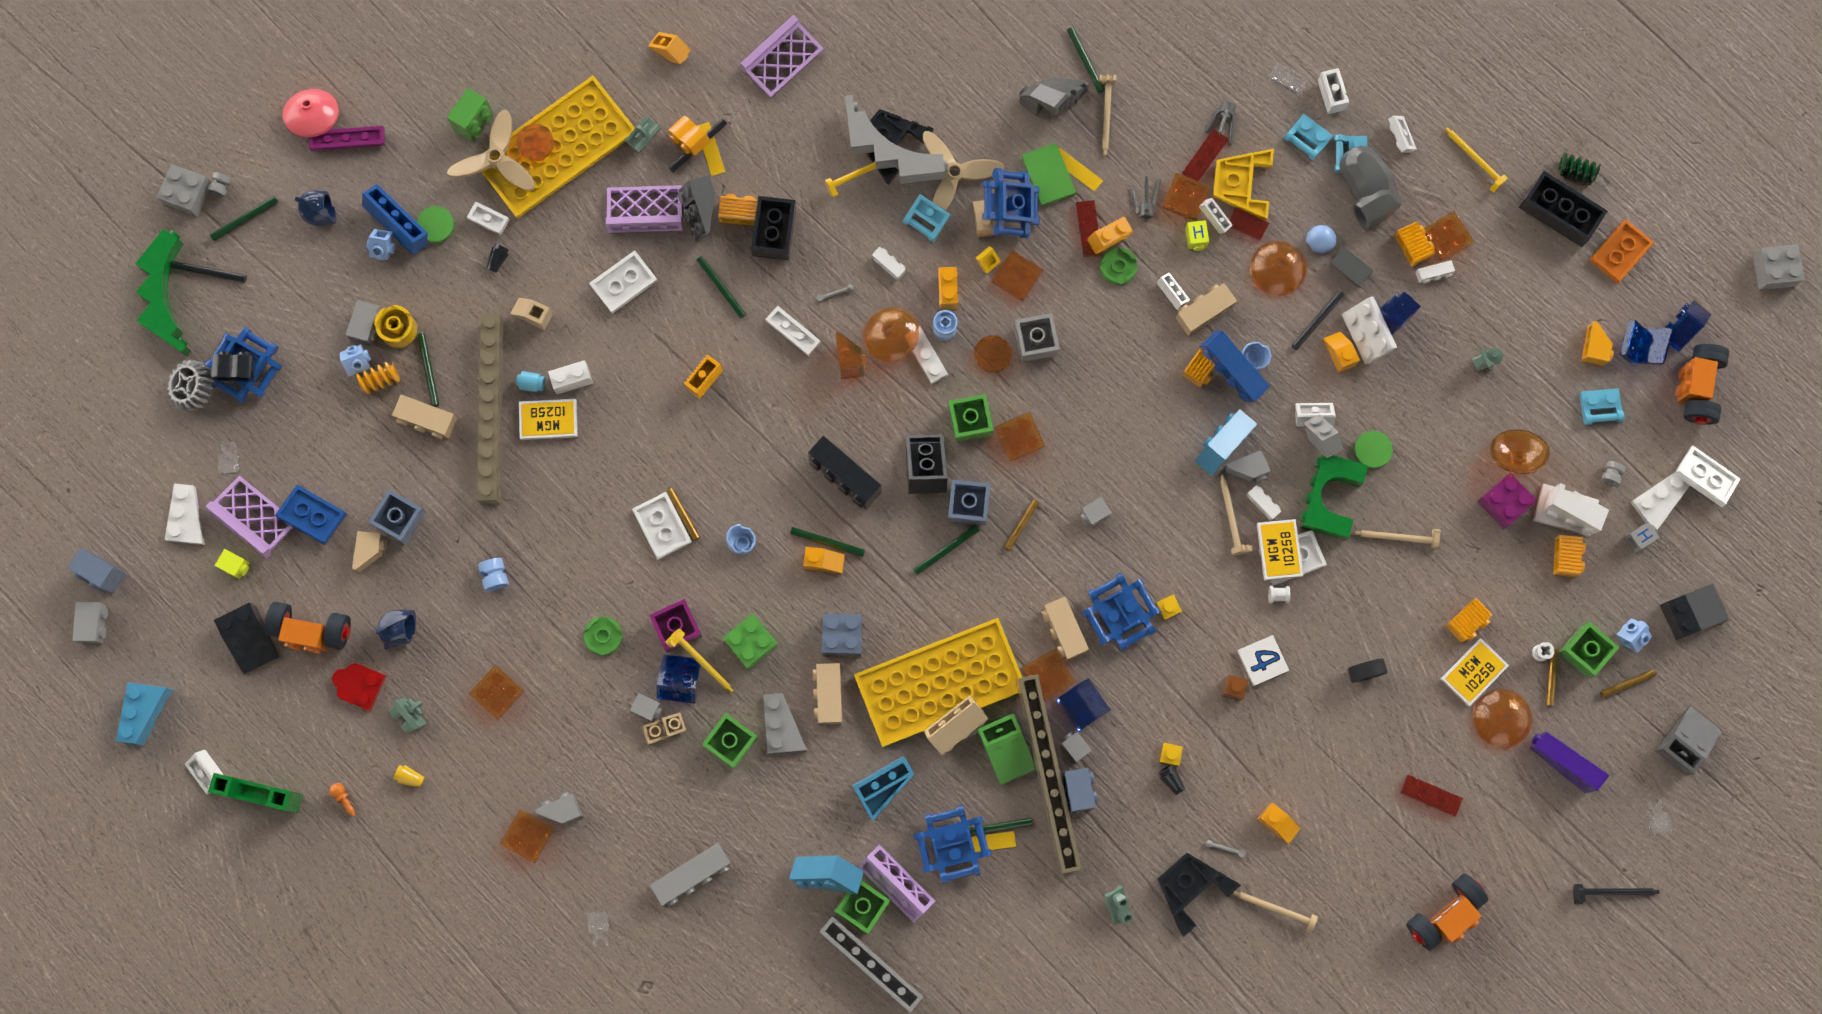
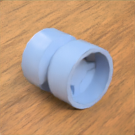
M943 310L935 315L933 334L936 338L948 341L956 335L958 321L955 314L951 311Z
M493 558L478 564L480 575L484 577L482 580L484 591H495L509 585L507 575L503 573L505 567L502 558Z

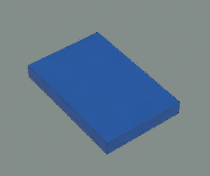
M296 485L275 514V517L319 543L326 545L347 514L303 487Z

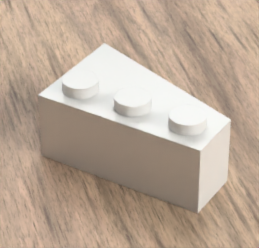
M1562 483L1549 491L1541 510L1546 513V516L1552 519H1561L1568 526L1582 528V531L1587 534L1593 535L1602 530L1609 512L1607 508L1590 499L1586 501L1579 498L1580 493L1576 491L1573 494L1565 490V485Z

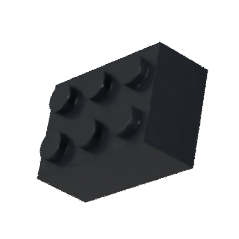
M758 196L751 244L752 256L780 260L790 259L796 215V200Z

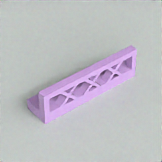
M880 845L858 866L913 923L935 902ZM878 852L883 857L884 862H880L874 855ZM890 868L895 869L898 876H894L890 872ZM904 882L908 883L912 887V890H908L904 886ZM918 897H922L928 904L924 906Z

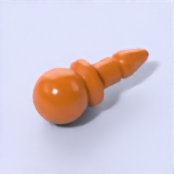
M341 783L332 784L329 789L331 797L336 799V803L341 802L345 811L354 817V808L349 800L346 799L348 793H345V787Z

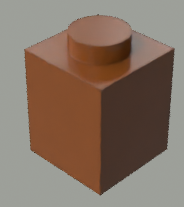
M1228 675L1225 679L1222 697L1237 701L1243 700L1248 680Z

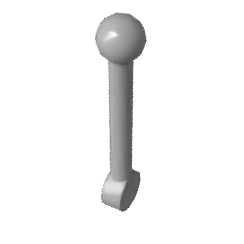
M850 284L846 288L826 295L819 294L816 299L818 302H823L825 298L846 291L852 292L854 286Z
M1211 840L1206 841L1208 848L1222 849L1238 854L1239 857L1246 855V851L1243 849L1236 850L1215 844Z

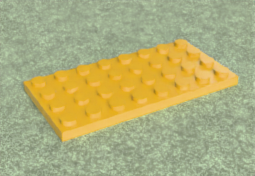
M592 75L512 132L510 144L505 155L518 162L530 174L535 184L534 190L525 191L513 185L501 174L498 168H490L481 173L514 216L519 219L625 143V139L635 127L594 75ZM500 155L493 156L492 160H497Z
M996 618L856 673L854 677L883 748L925 731L970 695L981 708L1019 694L1016 679L1022 678V675L999 618Z

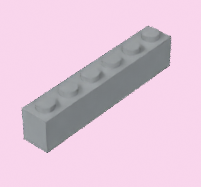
M833 916L819 931L909 1012L923 998L917 990Z

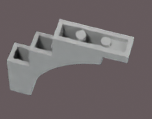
M853 95L845 96L852 155L874 152L876 169L899 168L900 184L945 179V172H948L947 160H943V154H922L895 145L877 131L868 119L865 111H858L857 102H853Z

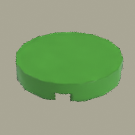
M431 206L424 209L417 219V223L428 233L427 242L433 244L442 243L447 238H450L455 229V221L451 213L439 206Z
M1125 248L1110 249L1104 254L1100 262L1102 276L1106 281L1114 285H1123L1130 282L1137 272L1136 257Z
M1365 432L1355 442V458L1359 463L1368 465V468H1381L1392 457V443L1381 432Z
M596 617L585 627L584 642L593 653L602 656L609 655L620 647L623 639L622 629L612 618Z

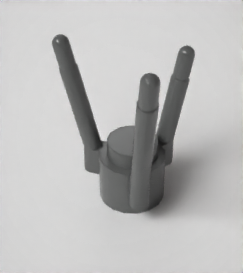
M1228 101L1222 102L1221 107L1217 108L1215 115L1208 124L1205 133L1209 132L1219 116L1222 121L1218 133L1222 134L1226 121L1231 119L1229 145H1232L1237 115L1235 113L1236 105Z
M1145 176V201L1140 202V205L1138 204L1134 188H1130L1135 206V214H1139L1141 219L1153 218L1154 214H1156L1160 178L1157 179L1152 205L1151 201H1149L1148 176Z

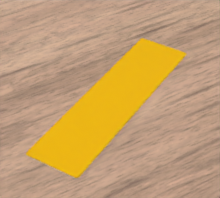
M710 122L697 125L705 133L711 129ZM713 136L710 139L711 142L703 148L711 176L725 172L718 146Z
M1059 148L1067 171L1091 190L1095 191L1103 180Z
M1014 831L985 835L988 848L991 850L1016 847ZM972 836L975 852H980L978 837Z

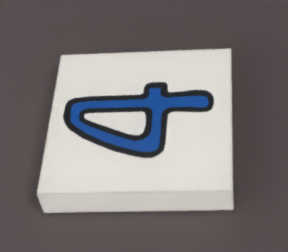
M1273 635L1237 650L1253 686L1289 671Z

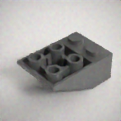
M709 175L688 180L678 190V199L684 207V217L689 221L691 227L690 234L696 243H699L710 232L715 191Z
M1689 706L1655 751L1684 775H1693L1707 759L1722 731L1693 707Z

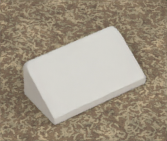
M1333 403L1295 404L1297 427H1304V422L1318 415H1321L1334 426L1336 415Z
M206 750L194 753L185 763V766L206 795L210 794L208 789L213 773L223 775Z

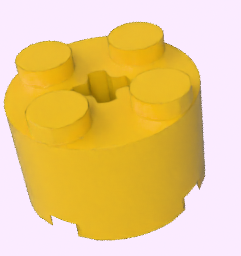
M392 305L391 307L381 309L374 321L378 336L391 347L405 348L414 340L417 334L418 326L415 319L408 310L399 305Z

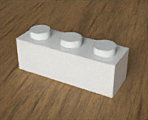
M1213 198L1206 199L1199 206L1219 234L1225 233L1232 226V223Z
M879 247L872 254V259L898 281L905 274V266L901 263L899 264L894 256L887 254L886 249Z
M1452 260L1419 268L1415 273L1418 282H1423L1424 284L1433 279L1436 281L1441 279V277H1451L1455 269Z
M1170 273L1158 280V286L1177 310L1190 301Z
M1256 485L1246 496L1272 521L1281 512L1280 507L1274 504L1268 495L1266 496L1263 493L1264 491L1261 487Z

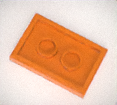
M1625 219L1589 261L1619 284L1655 242Z

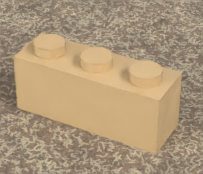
M1225 283L1220 286L1217 284L1209 289L1207 295L1203 296L1201 294L1193 300L1194 303L1190 306L1187 304L1182 306L1178 310L1179 313L1176 316V320L1186 334L1190 336L1233 308L1237 300Z
M400 395L392 414L396 419V423L405 427L409 424L414 426V430L421 433L428 431L432 433L431 436L440 440L443 437L449 439L457 421V417L450 412L404 395Z
M1066 596L1044 605L1042 615L1045 622L1049 621L1051 625L1049 631L1053 640L1057 639L1059 647L1057 649L1061 658L1065 657V660L1068 661L1087 653L1089 648Z
M840 663L816 664V669H813V681H817V689H813L814 700H818V708H814V719L818 720L819 725L842 724Z
M970 695L924 732L928 740L943 755L945 752L951 751L958 742L965 740L976 728L982 727L988 718Z

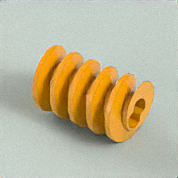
M393 361L391 366L384 362L385 368L377 365L378 371L371 367L370 374L364 370L363 377L356 373L358 384L363 393L365 391L367 394H371V388L374 391H378V385L383 389L386 387V383L391 386L393 385V380L396 383L400 382V377Z

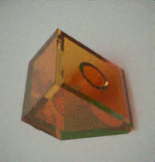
M837 332L836 342L841 379L864 376V370H867L866 355L861 353L859 346L840 332Z

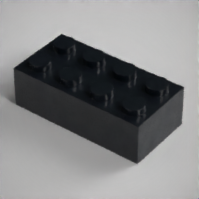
M1545 171L1537 178L1518 207L1580 247H1583L1590 240L1608 212L1605 208Z
M822 436L808 452L809 461L811 462L810 466L816 471L821 470L825 474L824 478L831 484L835 482L839 486L838 490L845 496L849 494L854 499L853 503L859 508L864 507L867 510L882 493L881 484L825 436Z

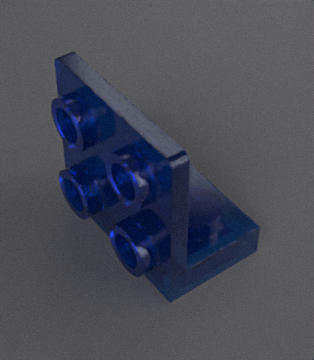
M1629 320L1619 355L1630 364H1664L1672 339L1673 329L1644 328L1636 320Z
M663 655L656 684L657 699L695 704L697 681L701 665L694 658Z

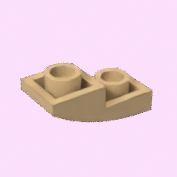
M680 712L642 725L647 745L687 731Z

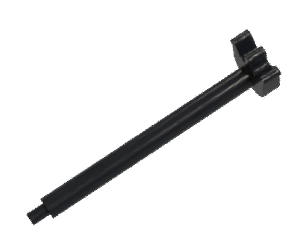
M1574 884L1573 886L1574 904L1586 902L1585 895H1654L1660 893L1659 890H1654L1653 888H1584L1582 884Z

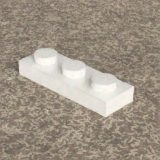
M779 306L765 319L769 325L808 357L821 343L817 337Z
M920 326L904 335V339L931 385L948 376L947 371Z

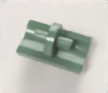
M646 115L625 139V142L640 153L659 132L661 127Z
M1484 348L1480 350L1479 356L1472 359V362L1477 372L1486 368L1488 371L1494 369V364H1499L1503 360L1504 355L1499 348H1491L1488 352Z
M404 697L400 700L396 699L392 703L394 707L389 714L395 720L403 716L406 722L401 727L405 733H411L427 724L421 717L423 715L420 709L423 705L421 701L415 703L412 699L407 701Z
M1119 885L1114 891L1104 894V903L1109 910L1113 924L1117 925L1120 922L1127 924L1133 920L1124 887Z

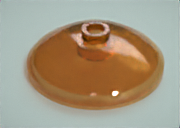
M1272 241L1262 245L1255 252L1251 260L1250 272L1253 281L1262 291L1271 295L1282 296L1294 292L1301 286L1306 276L1307 266L1303 254L1294 245L1284 241ZM1278 262H1282L1284 266L1280 267Z
M899 307L884 308L876 312L868 320L864 329L865 346L875 358L881 361H899L907 357L915 349L920 334L918 323L914 316L905 309ZM891 328V331L886 332V329Z
M1519 429L1508 430L1498 434L1493 439L1490 447L1493 461L1502 469L1515 474H1531L1541 470L1547 464L1550 454L1548 445L1540 436L1530 431Z
M1496 689L1487 692L1477 701L1473 710V724L1476 732L1485 742L1495 747L1506 748L1514 746L1526 738L1531 729L1532 714L1527 702L1519 694L1507 689ZM1504 713L1508 714V720L1503 718Z

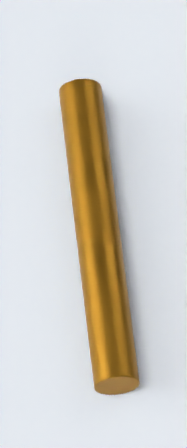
M668 489L666 492L694 541L699 539L700 535L674 489Z
M1032 500L1003 548L1006 550H1011L1039 505L1037 500Z
M1554 648V655L1549 659L1546 706H1554L1558 648Z
M1654 669L1601 690L1600 695L1602 698L1608 697L1655 677L1656 672Z

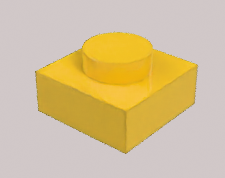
M990 246L976 257L977 262L985 273H989L1001 262L994 249Z
M1174 594L1156 602L1157 607L1161 610L1160 614L1163 620H1167L1182 612Z
M1163 743L1159 762L1179 766L1183 747Z

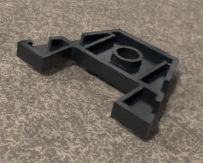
M881 109L870 119V122L877 131L895 145H898L907 133H910L924 144L923 133L925 131L934 132V129L930 126L926 127L918 122H911L903 119L901 116ZM874 152L866 153L872 163H874ZM896 167L877 169L888 185L899 174V170Z
M1185 853L1157 878L1182 937H1185L1197 926L1184 911V908L1212 882L1226 897H1229L1241 886L1238 882L1189 853Z

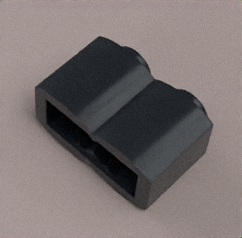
M221 351L219 354L213 355L211 377L214 380L254 381L255 358L250 353L238 352V355H231L230 352Z

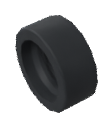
M1383 658L1367 661L1348 668L1352 683L1369 680L1388 673Z

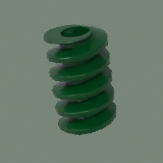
M1564 152L1557 170H1560V176L1567 172L1568 179L1574 174L1575 181L1582 177L1581 183L1589 179V185H1591L1599 173L1601 164L1596 167V162L1593 161L1589 165L1588 159L1582 162V158L1578 157L1575 160L1573 154L1568 157L1567 152Z

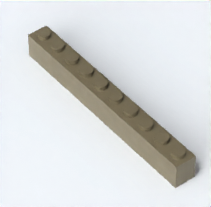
M481 314L477 501L481 505L500 504L504 320L500 314Z
M1036 674L1016 679L1058 871L1060 874L1082 870L1039 676Z

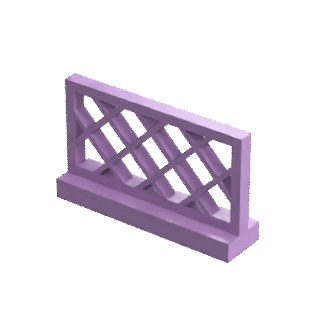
M795 15L791 16L740 63V69L747 73L769 98H772L824 49L798 22L799 20ZM799 29L803 34V40H792L793 32ZM781 43H790V52H779V45ZM792 43L803 44V53L792 52ZM805 44H813L817 50L814 53H805ZM768 55H777V64H766V57ZM779 55L790 56V65H779ZM792 56H803V63L800 66L792 65ZM755 67H764L763 77L755 76L751 71ZM766 67L777 68L776 77H766ZM779 68H790L789 76L787 78L779 77ZM766 80L776 81V88L771 92L765 86Z
M682 185L607 188L606 227L608 233L683 231L682 203H680L678 196L673 201L666 196L670 192H678ZM652 192H657L660 195L655 201L648 197ZM613 193H620L623 196L617 202L611 198ZM633 193H639L641 197L635 202L629 197ZM663 198L669 202L664 209L657 205ZM627 199L632 205L627 210H624L620 204ZM644 199L651 203L645 210L638 205ZM673 206L678 210V215H669L667 211ZM635 207L641 211L638 216H631L629 214ZM653 207L660 211L656 216L648 214ZM616 208L622 212L619 217H611V213Z
M240 475L213 502L210 501L205 506L211 515L265 559L271 555V551L293 529L290 525L286 529H278V518L264 517L263 508H273L274 514L280 508ZM240 482L246 486V493L235 494V488ZM258 496L260 498V505L249 506V497ZM246 497V506L235 507V498ZM225 498H232V507H223L220 503ZM249 509H260L261 518H250ZM246 510L247 519H237L235 511ZM275 520L274 530H264V521ZM261 521V531H252L250 529V522ZM275 533V540L270 545L264 541V534Z

